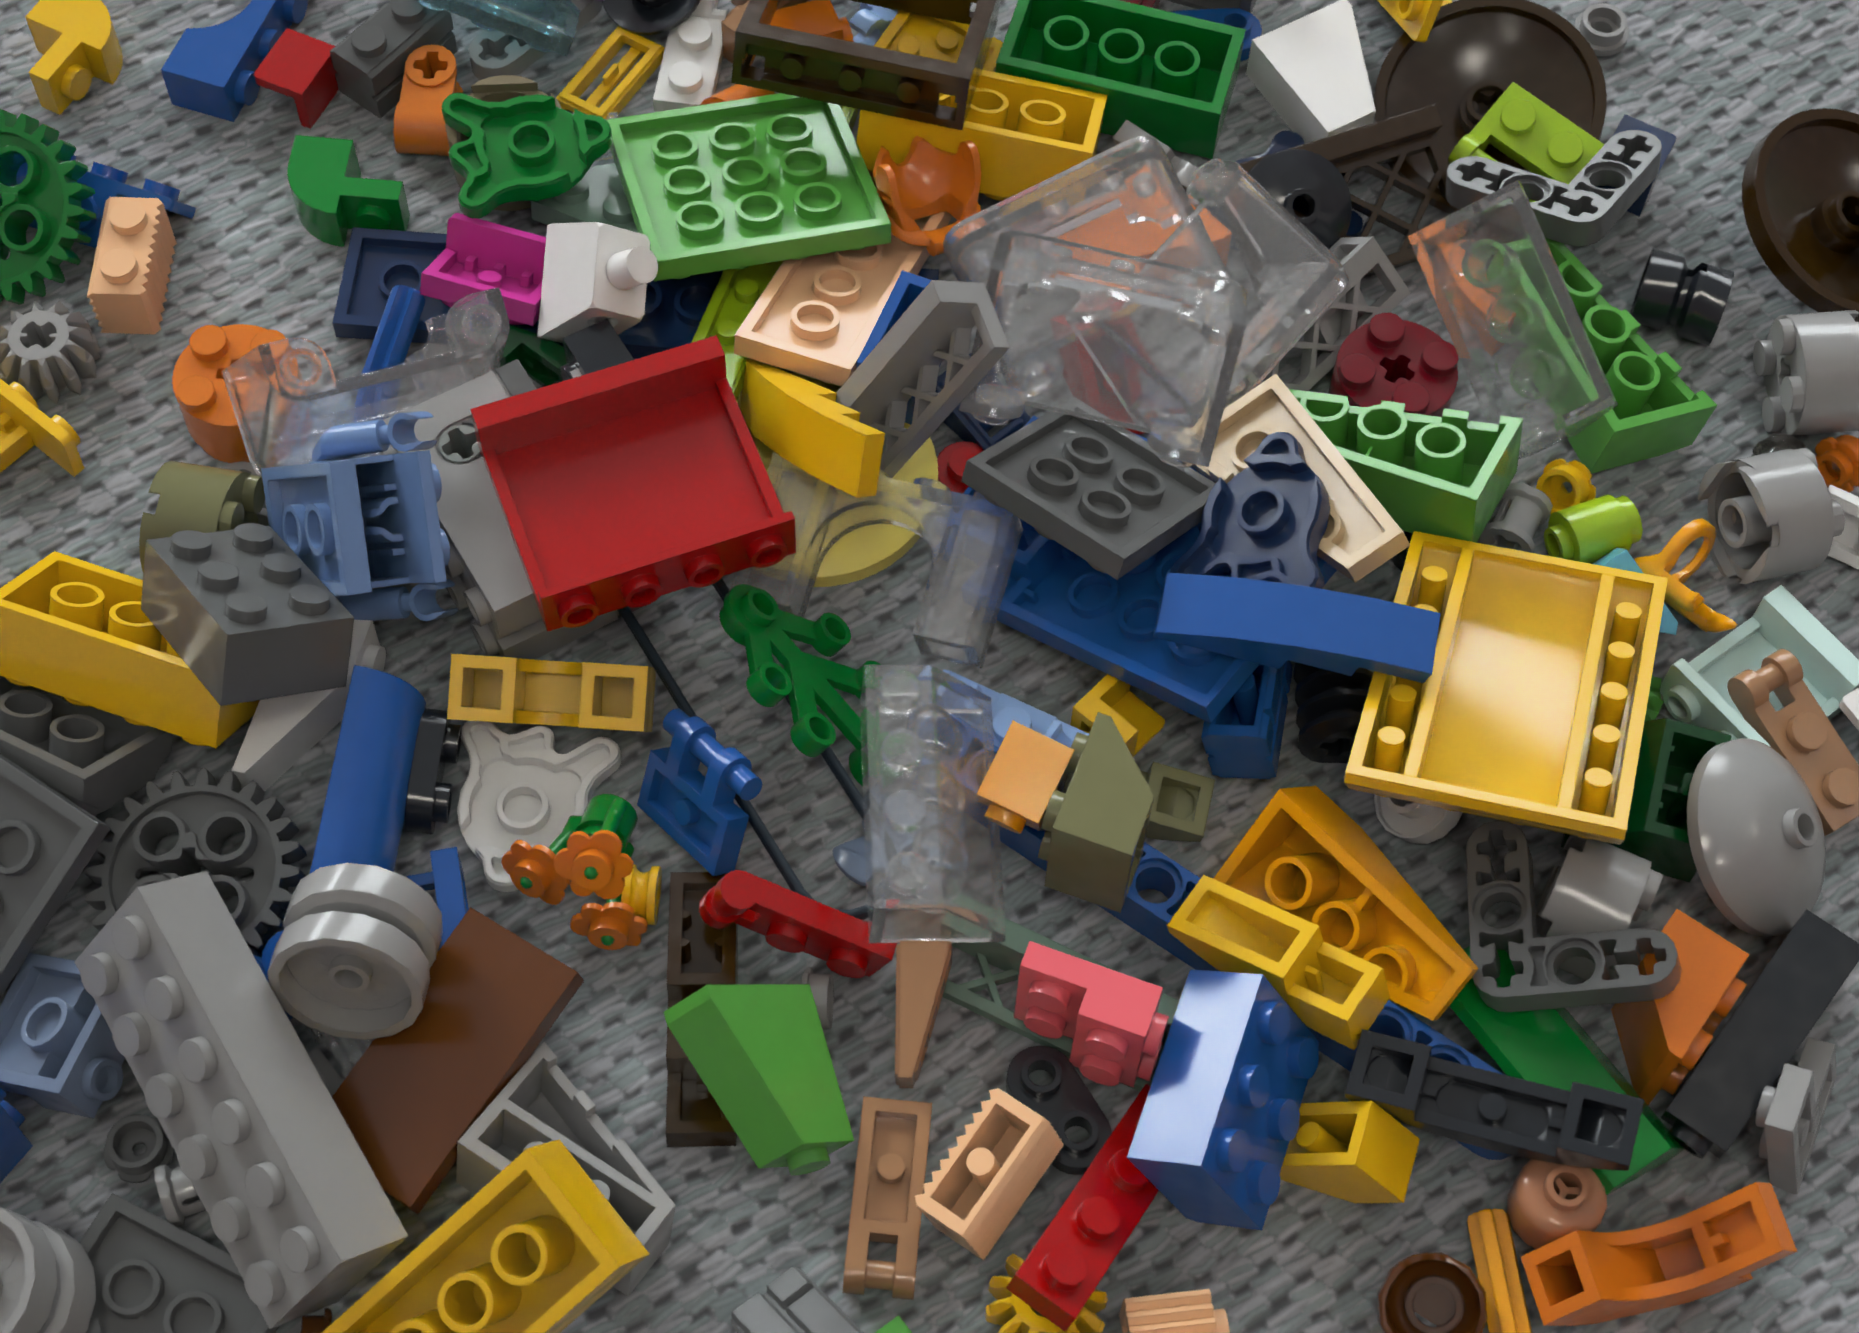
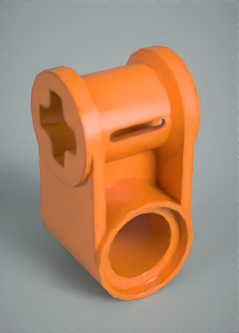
M435 44L424 45L415 49L407 57L400 100L396 105L394 114V144L399 154L449 156V144L441 106L450 94L463 93V90L458 81H456V58L444 46Z

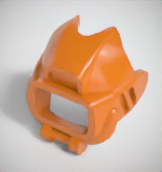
M916 136L911 143L905 160L900 164L895 163L890 157L889 151L881 146L873 168V178L877 192L891 222L892 234L908 245L926 247L932 257L943 254L947 248L957 245L961 248L973 245V231L978 227L982 216L981 207L978 203L981 184V164L976 145L971 140L962 141L957 153L954 154L935 148L924 138ZM940 212H948L958 220L948 226L922 231L914 221Z

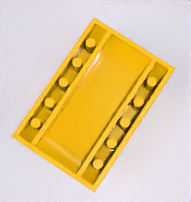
M1413 531L1394 603L1441 613L1432 675L1424 683L1377 671L1373 672L1345 772V785L1349 789L1376 794L1381 797L1396 798L1439 807L1449 811H1458L1507 821L1516 825H1526L1575 835L1584 839H1594L1620 845L1625 839L1668 578Z

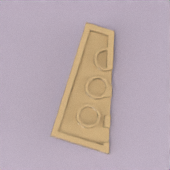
M1274 374L1172 444L1180 459L1211 481L1216 483L1221 477L1227 484L1238 473L1249 467L1243 460L1256 451L1266 436L1275 432L1292 434L1303 447L1307 465L1321 479L1329 495V519L1327 529L1318 547V557L1356 583L1410 546L1402 529L1277 374Z

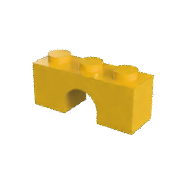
M451 654L447 719L652 732L656 671L650 666Z

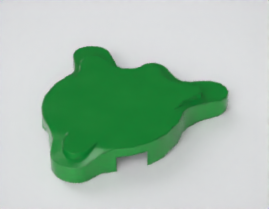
M452 93L444 100L441 106L444 122L449 127L469 137L468 140L453 144L448 152L452 168L466 178V182L458 193L460 210L469 218L479 219L487 216L499 205L508 202L539 201L567 192L582 180L595 160L607 153L613 142L611 126L604 118L587 115L577 109L574 110L573 115L569 111L557 107L555 98L552 96L536 94L518 96L501 102H486L463 93Z

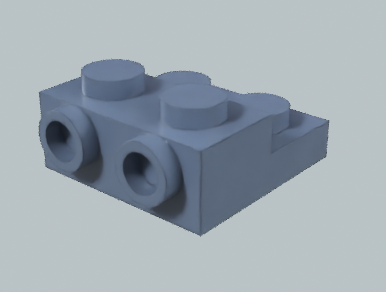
M29 953L0 1005V1088L6 1092L28 1096L46 1109L94 1119L102 1102L112 1099L121 1088L123 1082L121 1065L125 1060V1056L117 1050L108 1024L93 996L84 988L80 972L74 962L75 960Z

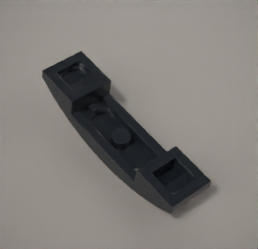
M1362 1029L1345 1091L1346 1099L1351 1101L1372 1100L1399 1122L1481 1148L1556 1164L1629 1171L1645 1099L1577 1082H1572L1571 1090L1567 1091L1431 1057L1432 1046Z

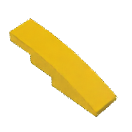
M753 359L746 360L740 410L749 431L780 457L813 477L856 498L876 496L885 433L859 422L861 412L837 403L836 392L769 364Z

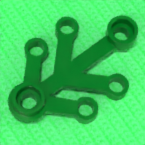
M748 584L734 586L725 595L724 606L720 610L719 618L723 629L730 638L746 648L750 673L746 686L751 697L762 706L774 707L789 695L794 724L791 727L790 736L796 748L809 757L819 756L836 740V732L832 723L817 711L818 705L855 747L849 755V768L856 781L870 792H885L903 777L905 766L908 763L907 751L902 743L891 735L883 734L876 736L835 689L856 695L862 702L874 705L893 689V680L890 673L883 665L872 660L866 661L861 667L854 669L803 652L792 641L796 640L810 644L817 652L827 657L836 655L851 640L849 627L836 614L827 612L816 621H812L779 610L775 599L761 588ZM772 654L784 666V669L780 665L773 662Z

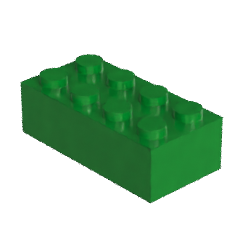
M1018 0L996 61V72L1106 94L1108 96L1100 133L1115 136L1124 122L1128 120L1172 150L1213 159L1237 80L1246 29L1121 0Z

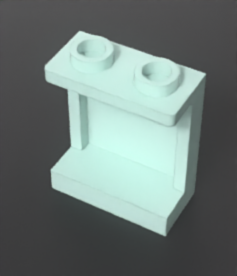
M1780 585L1763 597L1750 619L1689 663L1681 658L1672 664L1661 684L1660 693L1663 695L1664 704L1669 713L1680 722L1732 735L1731 740L1748 738L1771 747L1743 718L1732 701L1727 688L1728 681L1732 677L1748 669L1757 671L1761 668L1764 658L1779 649L1788 650L1800 662L1803 670V681L1830 720L1841 712L1839 703L1843 697L1859 688V660L1790 592ZM1774 691L1769 693V701L1775 711L1783 708Z

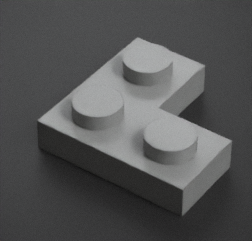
M1807 1037L1800 1060L1791 1059L1788 1064L1785 1063L1777 1088L1766 1085L1759 1101L1756 1126L1764 1128L1759 1146V1158L1768 1160L1769 1183L1798 1195L1837 1077L1835 1044Z

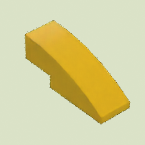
M1204 874L1167 924L1171 935L1221 972L1263 974L1307 1027L1354 1051L1359 1044L1362 1029L1369 1030L1390 999L1382 967L1324 942L1319 925Z

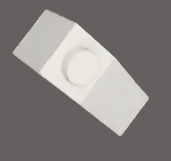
M354 620L346 687L259 701L232 768V772L241 783V789L253 780L266 791L343 719L354 665L379 671L384 670L386 650L383 646H380L372 620Z

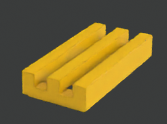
M617 26L556 99L559 101L562 109L573 113L577 109L584 114L600 116L605 120L616 118L660 66L665 47ZM625 44L631 46L618 63H614L603 75V81L586 101L580 99L579 97ZM645 53L644 56L627 74V76L610 94V96L604 101V103L600 107H598L603 102V100L608 96V94L614 89V87L620 82V80L625 76V74L631 69V67L636 63V61L642 56V54Z

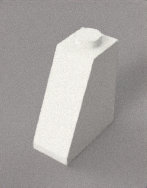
M1339 0L1252 40L1246 75L1288 127L1303 138L1304 144L1373 123L1376 109L1352 5L1348 0Z

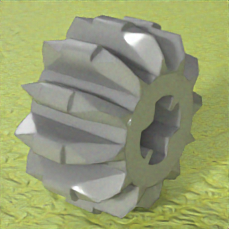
M34 301L31 312L23 315L11 310L10 322L12 325L0 326V377L8 385L14 381L22 385L35 401L43 395V392H46L48 399L57 405L61 389L67 387L70 391L81 395L82 384L79 378H97V365L94 360L100 358V346L95 334H92L88 320L82 316L80 311L70 313L69 309L61 301L55 303L48 310H44L43 306Z

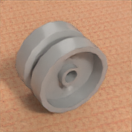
M343 863L325 866L302 878L291 896L283 921L284 931L275 946L267 971L269 984L283 1010L304 1025L335 1037L363 1040L393 1036L413 1025L424 1006L430 983L429 969L436 960L443 934L442 913L430 894L406 876L373 865Z
M0 1207V1333H86L96 1301L94 1267L83 1245L61 1229L42 1222L30 1221L21 1214Z

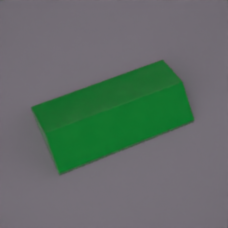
M1470 946L1463 950L1471 959ZM1497 949L1500 957L1501 973L1495 980L1498 987L1511 986V977L1516 975L1509 957V950ZM1473 977L1450 1004L1451 1009L1507 1076L1567 1091L1571 1090L1572 1082H1577L1641 1098L1566 1008L1519 1012L1496 1011L1488 1007L1480 998ZM1645 1101L1629 1171L1591 1168L1603 1184L1606 1195L1671 1160L1684 1150L1668 1134V1128Z

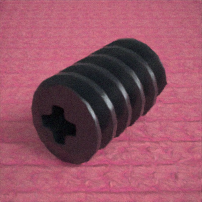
M1296 662L1293 675L1297 684L1295 690V701L1298 706L1296 724L1300 730L1297 746L1301 754L1309 760L1318 763H1348L1373 672L1359 667L1352 676Z

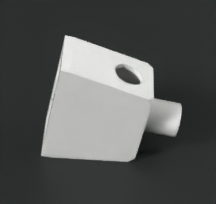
M599 222L551 223L547 225L537 337L563 343V338L604 319L609 320L617 334L641 322L645 313L647 283L653 281L658 272V262L654 253L650 250L648 237L644 234Z

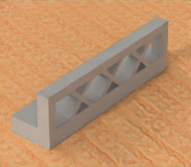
M1374 237L1340 238L1181 389V392L1195 408L1215 410L1216 413H1219L1232 404L1249 386L1257 387L1274 374L1278 375L1280 356L1289 347L1302 349L1300 375L1295 380L1284 384L1288 389L1309 391L1335 366L1342 343L1354 330L1370 323V320L1377 314L1390 313L1411 292ZM1372 269L1387 291L1372 306L1358 305L1361 279ZM1346 294V302H1338ZM1329 309L1343 310L1341 332L1337 341L1333 345L1318 343L1321 317ZM1358 312L1365 313L1362 317H1359L1357 319ZM1304 334L1303 342L1297 341ZM1317 350L1324 351L1317 357ZM1263 373V381L1256 380Z
M931 280L837 391V403L861 412L859 422L885 433L877 491H881L1010 348L985 283ZM976 324L983 345L973 356H969L972 327ZM945 359L948 360L945 385L942 391L937 393L939 365ZM914 396L913 420L907 429L904 428L907 402Z

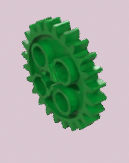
M0 109V303L5 298L8 302L21 305L24 304L25 290L30 294L40 297L46 295L45 277L61 284L66 281L59 267L63 261L75 265L80 264L81 260L71 248L74 242H91L92 238L79 230L80 222L96 219V213L81 207V201L94 195L95 189L77 183V180L84 176L89 169L83 163L70 160L77 148L66 141L58 140L60 133L58 130L45 124L39 126V120L22 113L17 119L16 115ZM27 162V175L20 184H17V172L20 166ZM33 220H36L37 233L33 240L27 243L26 231Z

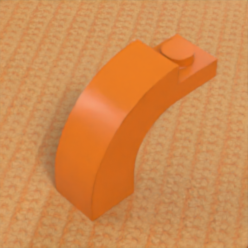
M1754 1182L1694 1211L1654 1225L1619 1232L1576 1230L1521 1256V1260L1543 1325L1579 1326L1602 1323L1685 1304L1719 1293L1753 1279L1750 1272L1798 1251L1772 1184Z

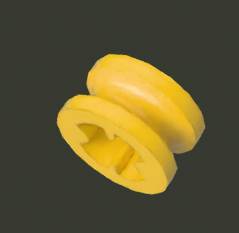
M634 864L631 874L624 877L625 887L621 895V902L630 905L635 911V916L646 919L648 925H657L662 889L661 866H651L649 871L640 872Z

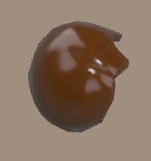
M1419 1253L1403 1259L1389 1270L1377 1292L1378 1323L1384 1333H1482L1488 1319L1486 1291L1469 1266L1444 1253ZM1415 1312L1436 1326L1424 1324L1419 1320Z

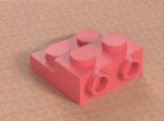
M1029 941L1020 964L1014 1018L1024 1021V1025L1029 1030L1043 1037L1058 1039L1064 1035L1072 1038L1073 1043L1069 1062L1073 1066L1080 1068L1081 1074L1089 1080L1106 1086H1116L1120 1082L1134 1087L1137 1077L1150 1081L1169 1020V1016L1157 1012L1163 987Z

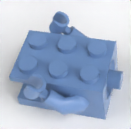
M429 412L398 413L389 420L388 425H386L384 420L378 419L332 426L323 432L312 450V461L304 464L261 468L269 526L354 616V620L380 621L405 619L409 617L410 612H413L418 619L431 621L452 616L458 611V608L444 610L436 601L437 589L453 587L455 583L446 578L445 567L450 560V546L445 531L440 528L437 502L441 497L442 484L436 465L431 462L430 450H428L433 448L437 442L436 440L420 442L414 433V426L418 419L433 418V415ZM389 444H391L393 448L397 449L398 451L405 452L366 457L354 456L377 452H385L388 450ZM407 583H420L413 587L411 592H408L407 588L403 586L379 588Z

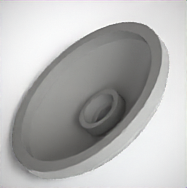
M1742 738L1714 746L1698 763L1690 783L1687 800L1688 837L1699 877L1716 907L1739 929L1761 937L1789 933L1806 909L1810 912L1812 911L1824 882L1826 846L1823 825L1816 803L1808 786L1794 766L1768 745L1757 740Z

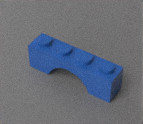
M251 0L242 12L228 21L209 27L186 28L161 69L172 105L234 122L243 106L252 105L258 96L260 86L256 83L254 72L286 28H290L292 23L298 24L303 20L307 11L308 0Z

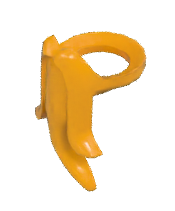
M1703 518L1694 519L1684 525L1659 554L1637 557L1634 560L1644 574L1668 578L1664 602L1688 621L1705 632L1718 633L1734 629L1738 625L1735 621L1712 610L1703 603L1705 600L1700 593L1694 592L1684 585L1688 578L1706 560L1716 539L1714 525ZM1699 537H1704L1701 547L1692 560L1680 572L1673 575L1669 574L1686 547Z

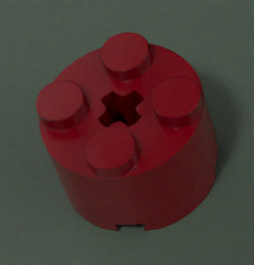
M1380 313L1375 315L1370 320V323L1354 330L1342 343L1336 359L1328 394L1347 396L1351 406L1370 407L1381 404V400L1405 403L1406 413L1442 417L1443 409H1449L1457 386L1458 352L1451 343L1444 341L1432 330L1420 324L1402 320L1393 313Z

